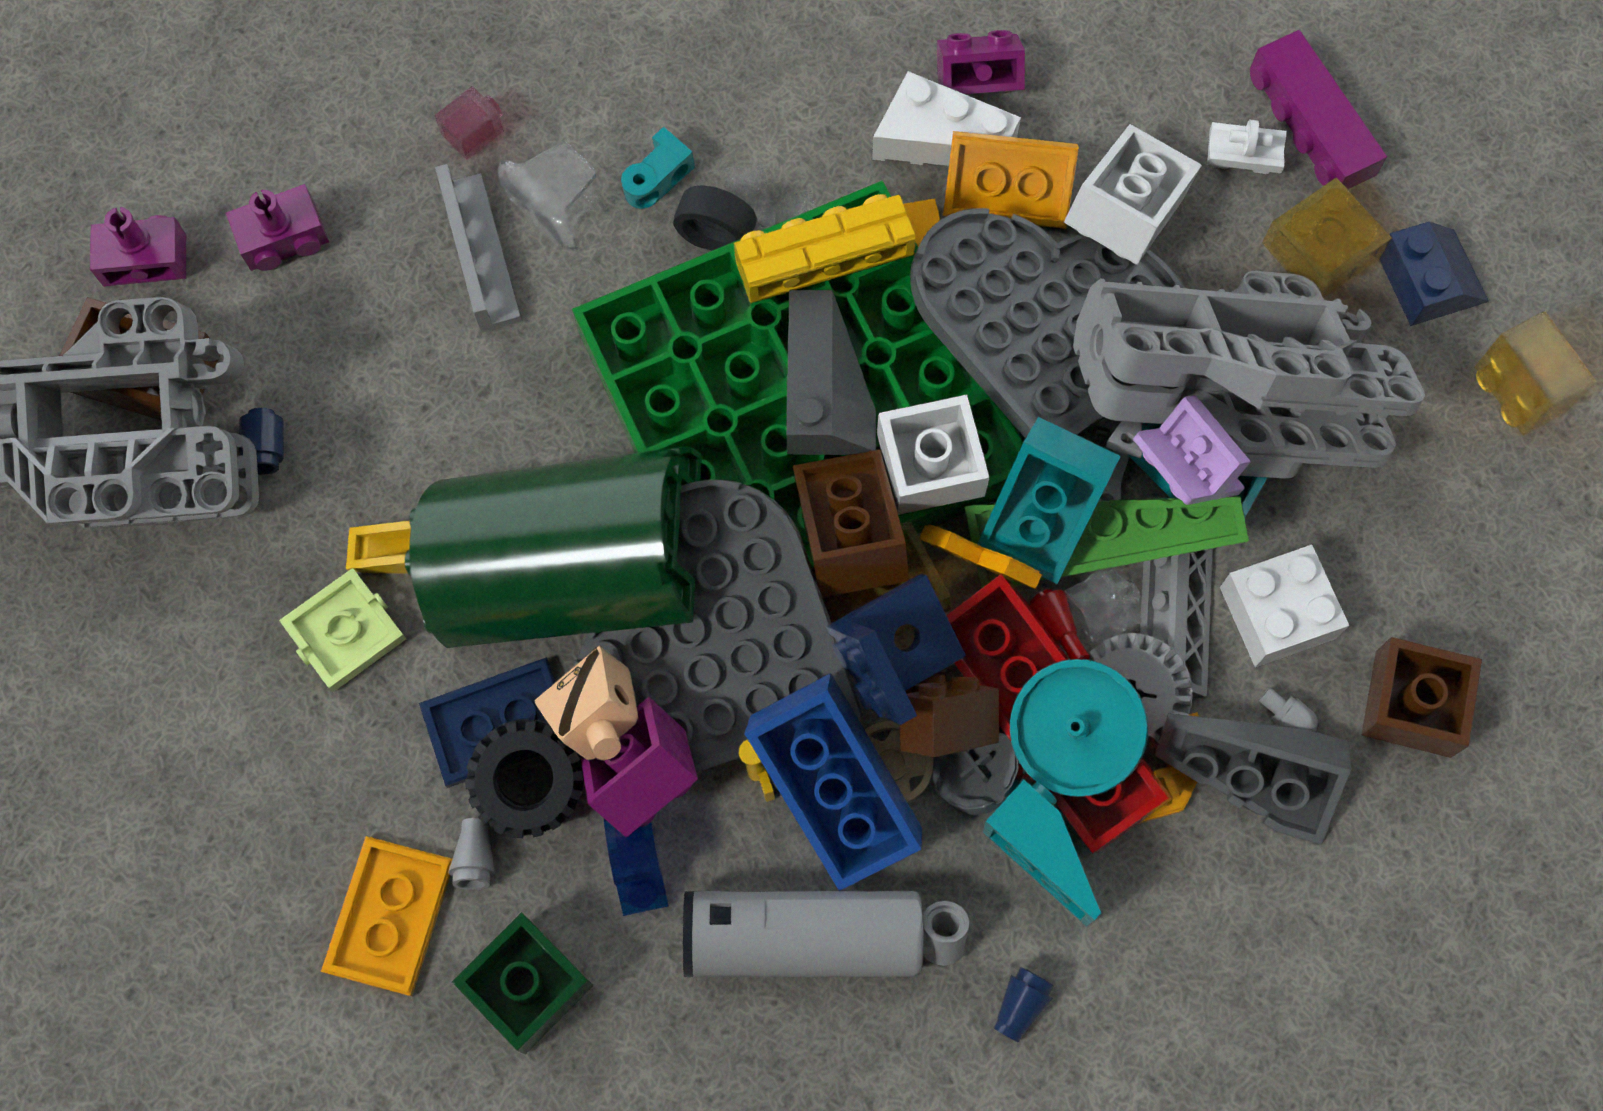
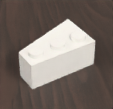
M908 71L873 136L872 160L885 161V159L908 161L910 164L918 165L927 163L949 166L953 131L1017 138L1021 117Z

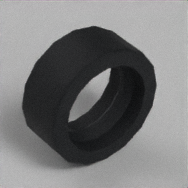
M699 185L691 186L684 191L674 215L673 226L677 233L687 242L713 251L737 241L745 234L754 231L757 216L749 204L733 193L717 187Z

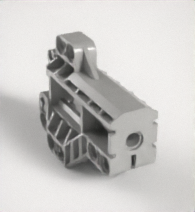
M1249 271L1244 275L1240 286L1232 292H1225L1224 289H1219L1218 291L1180 288L1179 285H1174L1173 287L1143 285L1142 282H1137L1136 284L1115 283L1099 279L1090 287L1076 323L1073 348L1075 354L1080 355L1078 363L1085 384L1090 385L1088 393L1092 405L1101 416L1115 421L1163 424L1184 397L1196 395L1251 461L1239 476L1292 478L1297 475L1303 463L1371 468L1382 467L1386 464L1396 446L1395 438L1385 418L1388 415L1411 416L1415 414L1425 397L1424 390L1409 360L1402 352L1390 346L1362 344L1372 324L1370 317L1364 311L1359 309L1357 314L1354 315L1348 312V306L1343 305L1340 299L1333 301L1324 300L1319 288L1313 281L1297 274ZM1205 375L1210 379L1201 378V376ZM1237 411L1247 412V414H1240ZM1272 414H1282V416H1272ZM1324 439L1336 443L1341 448L1328 444ZM1365 442L1376 446L1380 450H1375L1369 447Z
M153 297L115 300L107 303L98 314V322L63 356L0 361V491L16 490L46 523L60 525L79 524L82 527L94 529L158 525L167 522L234 518L249 515L255 510L259 501L255 446L249 438L243 435L230 433L218 427L202 426L206 413L202 394L199 390L208 389V385L228 384L238 379L244 368L241 353L238 349L220 340H212L210 338L198 339L196 315L190 308L170 298ZM175 310L177 313V323L172 329L165 331L163 320L166 314ZM131 314L133 319L132 326L129 331L121 334L119 329L120 321L125 315ZM219 354L224 356L223 362L217 363L215 368L205 365L203 361H216L219 359ZM148 386L160 387L162 429L63 437L61 393ZM237 447L243 448V456L237 457ZM117 456L118 474H108L107 457ZM238 471L246 472V478L238 477ZM240 484L247 492V501L241 508L232 509L235 502L239 499Z

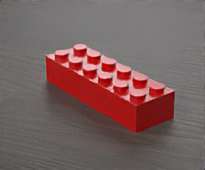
M1000 574L946 616L966 655L954 664L964 677L979 678V685L999 688V726L1011 741V712L1023 686L1042 669L1057 662L1069 660V658L1013 583L1003 574ZM1143 757L1137 768L1124 782L1107 792L1079 797L1063 795L1047 789L1057 799V806L1092 854L1099 853L1173 799Z

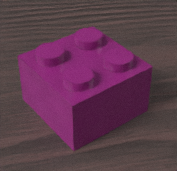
M650 697L637 706L638 720L631 729L619 738L621 749L615 757L608 760L597 758L587 760L580 755L588 805L625 837H628L637 828L648 825L655 818L659 810L674 798H679L686 794L692 784L698 779L685 729Z

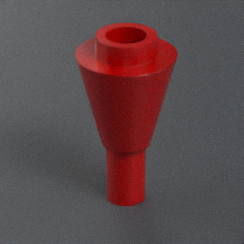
M1046 589L1036 594L1030 602V607L1059 645H1062L1071 660H1089L1090 655L1077 636V629L1066 593L1062 590L1053 591L1052 589Z

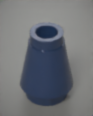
M1020 967L1016 976H1010L994 1029L1019 1042L1022 1035L1026 1033L1053 999L1049 994L1054 985L1031 971Z

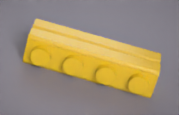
M878 194L868 198L863 205L846 209L843 206H837L827 210L822 217L805 221V219L797 218L786 222L781 229L769 233H764L761 230L749 232L740 241L734 243L736 264L750 303L789 292V290H797L914 255L916 238L900 195L887 198L884 194Z

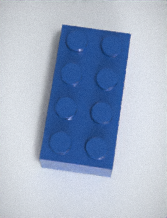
M831 673L750 715L744 733L839 891L922 850V826Z

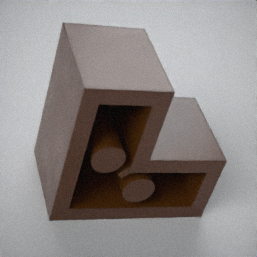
M937 672L905 691L917 716L900 725V751L938 757L999 743V688L979 685V678L956 677L946 680V673Z

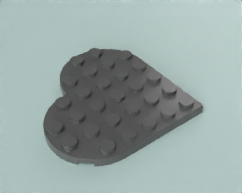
M988 208L962 210L950 214L937 222L922 239L914 255L910 272V284L914 302L926 324L1025 439L1038 417L1078 436L1105 418L1092 405L1088 393L1090 385L1085 384L1078 363L1080 355H1076L1073 348L1077 319L1089 289L1099 279H1105V282L1126 284L1142 282L1143 285L1162 287L1179 285L1180 288H1183V285L1171 268L1149 249L1136 265L1128 259L1116 255L1112 250L1090 237L1079 234L1057 243L1043 229L1027 219L1015 214L1012 215L1011 219L989 214Z
M703 480L681 486L677 563L695 579L693 623L588 633L577 660H574L573 667H575L600 645L628 667L636 707L650 697L685 729L696 772L740 758L738 750L742 742L747 740L744 733L750 715L830 673L833 675L857 718L863 716L849 672L842 666L833 650L832 645L836 643L834 636L829 634L826 626L831 624L797 527L786 511L767 494L754 487L735 481Z

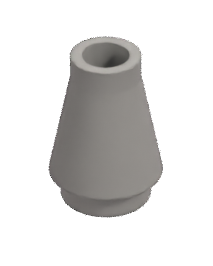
M479 818L462 820L461 832L448 872L453 877L452 885L454 887L464 890L486 889L490 886V878L495 876L489 823L484 824Z

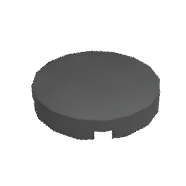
M1000 728L999 743L942 755L935 757L933 760L932 779L941 797L955 810L970 815L985 814L996 810L1016 789L1023 777V767L1015 755L1012 742Z

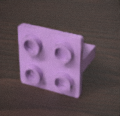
M1196 395L1184 397L1160 428L1139 431L1133 438L1143 451L1145 460L1159 471L1169 484L1171 492L1186 505L1239 495L1244 489V485L1239 481L1238 476L1251 461Z

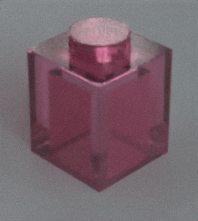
M473 86L434 115L441 135L466 160L504 132L500 119L503 112L491 96L486 95L483 97Z

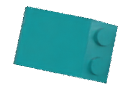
M1038 417L1022 444L977 545L1012 557L1040 571L1041 577L1058 584L1121 456Z
M1023 780L986 820L983 833L1087 927L1096 920L1101 911L1062 815L1053 806L1057 799L1040 783L1036 782L1031 786Z

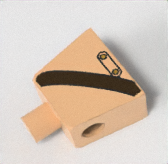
M600 645L534 700L536 706L558 738L587 760L595 758L608 760L615 757L621 749L619 738L631 729L638 720L632 680L628 667Z

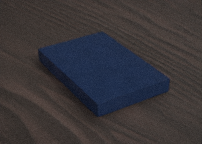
M547 657L419 703L447 788L465 782L468 774V769L466 768L475 747L489 732L499 725L524 718L547 721L534 701L556 683ZM530 750L514 752L502 762L500 769L540 754Z

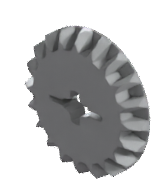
M1121 634L1104 640L1089 652V661L1098 662L1112 668L1130 683L1131 679L1135 680L1136 688L1143 690V693L1157 695V697L1146 696L1141 698L1148 718V740L1145 751L1157 747L1168 713L1189 715L1193 699L1191 677L1184 661L1165 642L1145 634Z

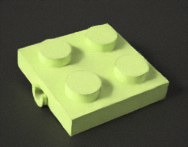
M353 568L279 620L299 647L296 650L299 657L307 666L311 664L332 692H335L406 640L405 636L385 611L388 606L378 593L374 595L371 593Z

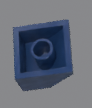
M1425 222L1392 232L1377 254L1410 326L1489 301L1454 229L1433 222Z

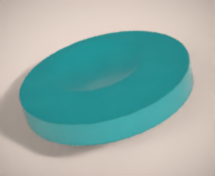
M1066 660L1042 669L1023 686L1011 712L1010 737L1019 763L1036 782L1053 792L1063 795L1093 796L1117 787L1137 768L1147 745L1148 718L1138 692L1120 673L1094 661Z

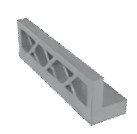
M447 164L435 167L471 305L481 332L522 322L481 173L453 180Z
M1213 548L1196 551V555L1194 552L1143 562L1140 634L1149 635L1165 642L1178 653L1184 663L1186 660L1188 661L1192 669L1193 697L1199 698L1207 697ZM1189 575L1191 576V578H1192V580H1193V582H1194V584H1195V596H1194V597H1193V595H1192V593H1191V590H1190V588H1189V586H1188V585H1189ZM1188 617L1193 625L1192 639L1187 631Z

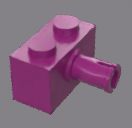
M305 184L276 195L269 190H261L265 198L262 200L258 193L255 192L250 197L248 205L226 212L239 252L250 271L256 269L261 271L272 270L278 267L283 259L297 254L299 256L315 254L320 250L321 245L329 243L315 202Z
M120 207V212L124 217L120 215L117 208H113L105 215L103 224L91 225L90 271L103 287L186 279V233L175 217L155 215L146 220H134L128 209Z

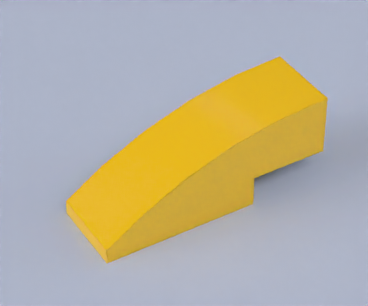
M401 521L350 527L346 570L349 571L353 568L356 572L408 574L405 568V554L409 550L410 522Z

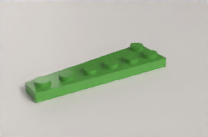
M1230 496L1186 505L1178 498L1099 500L1061 577L1248 542L1240 496ZM971 504L965 506L971 541L973 543H978L995 504ZM977 566L981 589L999 576ZM1041 577L1039 581H1043V580H1047V579ZM1010 580L1014 586L1022 585L1020 583Z

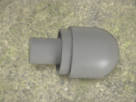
M1271 687L1259 698L1258 701L1275 714L1270 717V720L1274 722L1273 725L1317 731L1318 719L1316 714L1298 698L1295 699L1290 695L1284 699Z

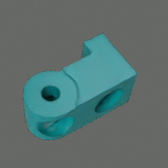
M665 127L661 128L652 137L654 150L641 163L630 165L622 173L621 183L625 199L629 205L635 208L644 209L651 207L695 168L693 152Z

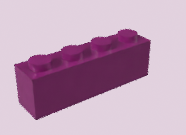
M1297 30L1258 48L1250 67L1252 83L1258 90L1264 89L1272 101L1271 108L1276 119L1287 123L1293 132V142L1297 150L1302 154H1308L1315 165L1314 171L1318 181L1323 186L1329 185L1333 193L1337 195L1377 176L1387 159L1386 154L1302 32Z

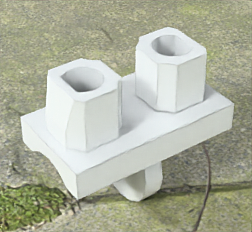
M1250 119L1247 126L1212 122L1209 133L1207 165L1221 169H1228L1229 167L1253 170L1255 173L1269 174L1270 172L1282 173L1285 161L1286 131L1259 128V121Z

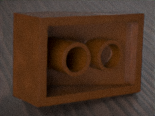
M880 449L793 466L812 566L822 598L907 582L909 580L906 542Z

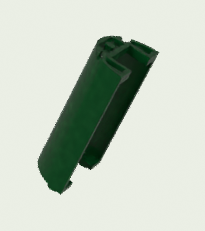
M686 446L442 479L434 482L424 491L416 508L410 512L409 550L405 554V568L412 577L414 592L423 616L425 630L429 634H433L446 648L693 623L695 579L677 563L681 486L700 481L701 454L694 448Z

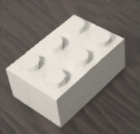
M1129 124L1082 184L1064 223L1076 229L1083 236L1090 237L1109 248L1116 255L1126 258L1137 265L1183 201L1202 165Z

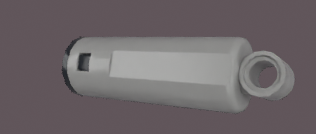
M685 891L683 904L684 977H915L921 973L923 956L933 964L942 966L954 964L961 959L965 952L970 921L967 913L961 906L949 901L935 902L925 912H922L921 897L916 891ZM945 930L953 935L944 937L938 935L935 931Z

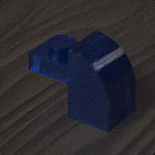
M604 819L609 861L623 916L669 907L653 820L648 825L637 828L628 837H625Z

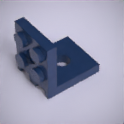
M924 574L915 576L826 626L829 634L834 636L836 643L832 646L838 660L857 682V684L853 685V689L862 706L866 710L871 709L875 711L880 718L886 717L899 725L917 716L905 691L966 656L927 575ZM909 624L914 630V641L908 648L900 650L894 643V634L900 626Z

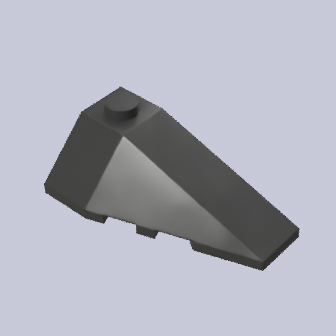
M789 290L787 454L852 455L876 450V410L833 290Z
M1172 713L1167 715L1155 750L1156 757L1199 784L1207 783L1227 795V801L1239 809L1244 806L1255 814L1265 816L1263 824L1276 832L1321 845L1351 771L1349 741L1302 728Z

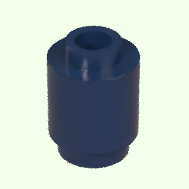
M269 408L250 409L248 414L241 416L239 419V434L249 438L255 446L258 475L275 473L279 470V463L284 459V420ZM239 447V456H243V448Z

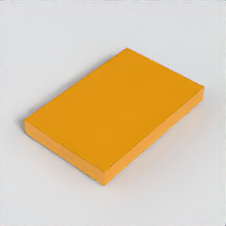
M953 131L943 216L967 209L988 208L989 214L1000 215L1010 219L1015 214L1037 226L1066 229L1067 224L1064 221L1070 208L1079 149L1078 144Z
M366 836L321 972L412 997L451 876L448 872L452 859Z

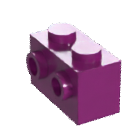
M994 30L989 32L988 36L972 37L966 33L951 34L947 39L937 40L938 82L963 94L1025 90V49L1018 35L1012 34L1008 30Z

